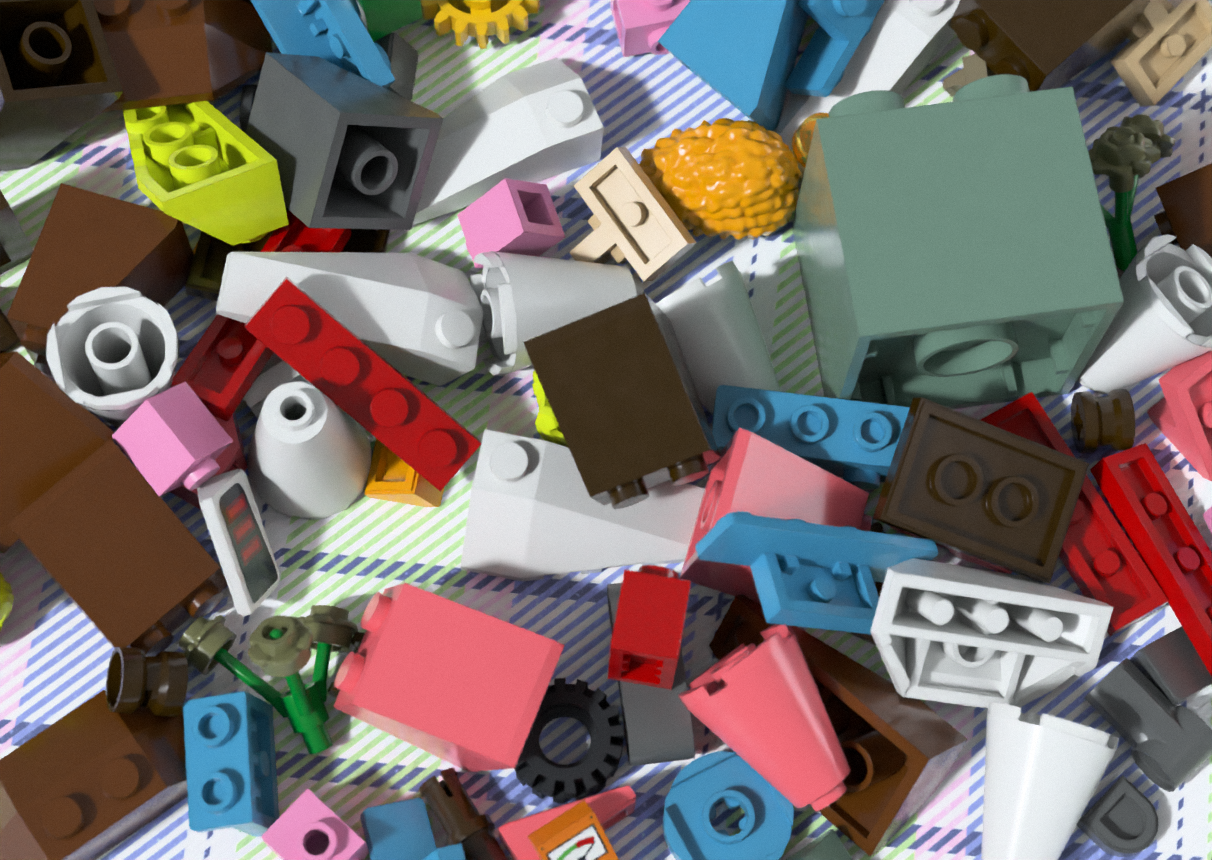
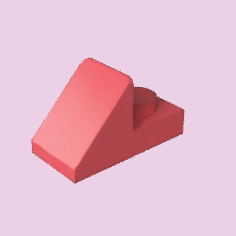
M1211 350L1175 366L1159 378L1158 381L1165 397L1147 411L1150 420L1197 472L1209 481H1212Z

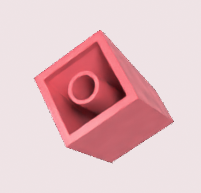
M739 428L720 452L722 459L711 465L680 579L691 581L692 583L732 596L743 594L761 605L750 566L698 559L695 545L715 526L716 522L728 513L745 511L756 516L785 520L801 519L806 523L835 527L852 526L858 530L870 531L872 517L864 514L869 493L751 431Z
M407 583L386 588L383 594L377 592L368 603L361 619L360 626L366 630L359 649L357 653L352 651L346 656L337 672L334 687L339 689L340 692L333 707L468 772L515 768L565 645Z

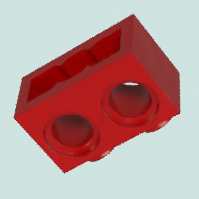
M643 565L639 567L638 572L624 569L610 645L607 679L672 690L691 581L678 579L679 574L676 571L662 566Z

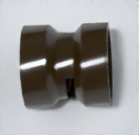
M116 647L110 657L106 677V703L109 712L132 714L139 707L149 708L154 715L177 717L182 711L187 694L188 664L185 654L183 652L161 650L156 656H144L137 648Z

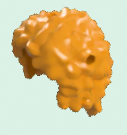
M722 118L710 124L703 120L700 126L695 128L688 127L685 131L675 128L670 137L659 138L654 148H644L641 152L640 167L686 229L693 230L695 237L705 234L707 237L719 236L725 240L731 235L737 240H741L745 236L754 240L762 235L770 236L774 231L784 226L796 210L798 202L797 193L799 191L798 180L801 175V171L798 168V159L793 156L789 146L783 142L781 135L774 131L766 130L764 126L749 120L734 121L729 118Z

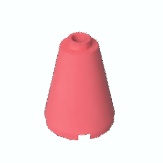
M774 624L760 632L765 640L758 647L754 643L745 646L744 643L696 677L688 684L690 690L681 692L678 697L695 717L796 808L810 804L815 811H819L836 801L846 792L847 787L843 780L848 776L851 769L794 631L789 625Z

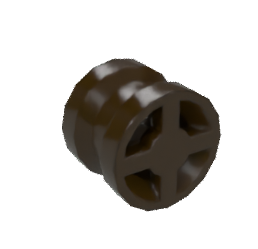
M1127 389L1112 390L1104 397H1095L1090 391L1074 393L1071 403V429L1073 441L1079 453H1092L1099 446L1110 445L1115 451H1124L1133 447L1135 439V412L1132 398Z

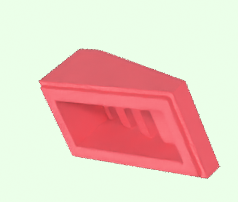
M629 785L608 790L505 823L497 828L498 835L513 860H540L527 837L528 835L582 800H585L594 811L605 832L634 812L635 793Z

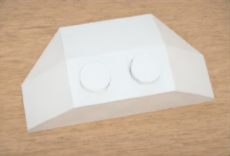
M911 558L887 569L871 627V634L897 693L903 697L989 708L990 702L1022 707L1053 691L1074 674L1079 677L1096 668L1114 607L1107 603L1020 575Z

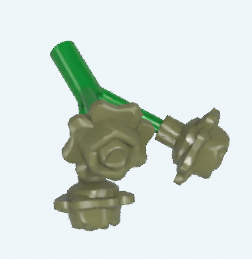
M1142 114L1124 117L1120 127H1108L1101 134L1100 138L1093 141V148L1088 151L1093 174L1109 176V188L1115 191V217L1102 205L1101 208L1110 237L1115 265L1123 272H1125L1138 253L1131 223L1138 179L1150 172L1151 164L1160 158L1171 157L1172 147L1175 144L1173 137L1164 134V124L1160 120H1153L1148 115Z

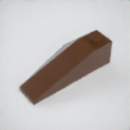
M743 594L735 596L709 647L718 660L743 643L745 646L754 643L758 647L765 641L760 632L774 624L766 623L760 604ZM790 626L798 640L851 769L848 776L843 780L847 787L846 792L836 801L819 811L828 821L871 857L882 849L939 788L968 739L920 699L901 696L897 693L892 682L799 627Z

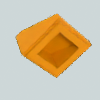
M376 438L364 495L369 498L422 507H439L444 488L441 491L436 489Z

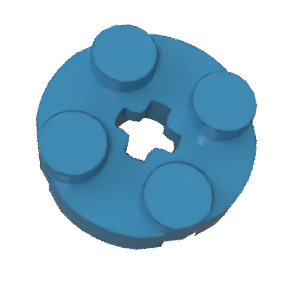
M718 751L693 760L678 773L665 798L662 827L667 846L676 860H780L791 838L794 807L790 801L739 755H736L735 752ZM724 801L729 809H735L739 806L743 809L745 817L738 823L740 833L730 836L725 829L716 831L712 827L710 822L717 815L714 807L717 803Z

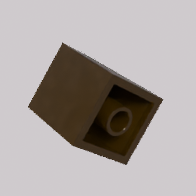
M0 0V171L28 168L115 102L123 93L93 0Z
M960 0L949 26L957 34L960 42L984 60L995 75L1011 74L1021 76L1027 80L1030 92L1056 89L1125 42L1150 0Z
M646 293L524 342L528 356L589 496L602 505L611 503L613 509H621L637 504L649 497L647 488L670 479L673 486L693 482L709 473L707 465L722 459L672 323Z

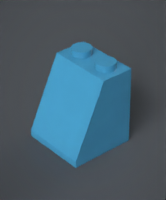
M690 0L658 42L682 65L751 121L764 126L766 130L774 131L778 126L788 91L785 83L794 69L808 14L798 5L800 0Z

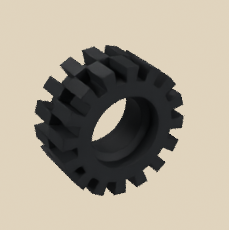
M555 678L554 685L547 687L514 768L517 779L523 786L527 784L531 787L532 794L543 798L544 795L553 797V802L564 803L567 798H575V801L586 798L587 794L593 791L596 793L600 792L606 787V781L610 777H614L622 757L624 730L623 724L621 725L619 721V711L615 704L610 705L607 702V694L601 689L597 688L596 691L588 688V682L577 679L576 684H567L566 678ZM560 717H570L580 721L587 728L590 735L591 744L588 752L582 759L572 764H558L551 761L542 752L539 744L543 728L552 720Z

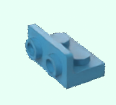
M246 691L187 700L183 706L189 828L198 833L233 828L254 837L262 836L279 818L273 706Z

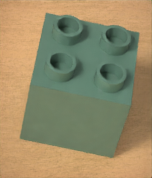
M1011 74L993 75L975 80L959 89L953 97V102L906 108L903 97L898 93L886 90L867 91L849 96L836 103L830 109L828 118L816 119L792 230L824 397L910 407L913 398L922 397L950 409L1011 402L1030 392H1033L1036 398L1069 394L1124 302L1073 86L1030 92L1027 80L1021 76Z

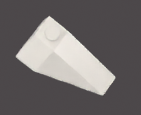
M885 0L873 20L870 32L861 40L845 68L842 80L833 88L830 95L827 97L791 94L775 132L782 136L783 142L789 146L793 156L798 159V168L801 171L799 182L802 183L806 166L799 160L795 151L794 141L797 133L803 127L815 125L816 119L828 118L830 109L836 103L849 96L875 90L892 91L901 95L956 35L949 26V23L960 0ZM802 135L799 137L804 139L801 150L806 162L808 158L806 153L809 154L813 135Z
M555 57L502 75L443 118L413 225L469 206L505 178L536 183L599 161L601 158L604 126L582 78Z
M231 252L227 255L215 314L246 323L287 276L401 374L442 386L475 369L484 311L464 271L413 253Z
M485 429L471 487L460 568L465 571L517 581L544 579V575L581 571V574L602 572L603 568L636 564L664 565L684 562L705 488L688 483L673 486L670 479L647 488L649 493L647 499L625 508L613 509L611 503L602 505L589 496L568 447L545 440Z

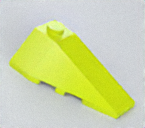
M208 101L123 110L138 189L165 214L233 246L239 243L258 241L264 238L268 232L289 225L277 160Z

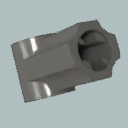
M1125 658L1084 697L1132 747V758L1140 770L1154 784L1165 791L1174 792L1212 755V729L1190 709L1181 705L1175 707L1128 658Z

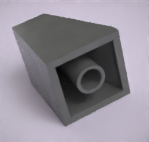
M266 53L246 134L277 160L285 207L309 228L411 230L443 118L425 107L318 56Z

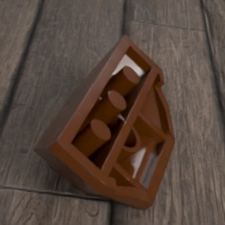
M93 0L123 89L120 98L101 112L214 101L244 84L257 71L261 72L266 53H273L272 36L255 7L243 0Z
M102 690L1 758L0 860H96L186 798L187 776L183 708L177 717L154 715L149 708L139 707L132 714L109 712L106 703V690Z

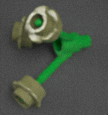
M313 605L311 606L310 615L306 617L272 616L262 621L249 637L251 647L248 649L250 660L260 666L261 670L269 676L285 677L290 690L280 693L228 652L235 642L237 635L224 625L226 621L224 616L218 615L214 620L210 621L200 616L187 628L177 646L184 651L188 668L192 666L201 674L207 675L218 664L222 665L267 700L283 718H288L293 733H301L309 754L319 753L333 745L325 722L330 717L324 702L327 701V675L331 652H349L352 635L358 632L357 625L348 621V610L335 606ZM311 649L317 651L312 681L304 684L299 671L309 662Z

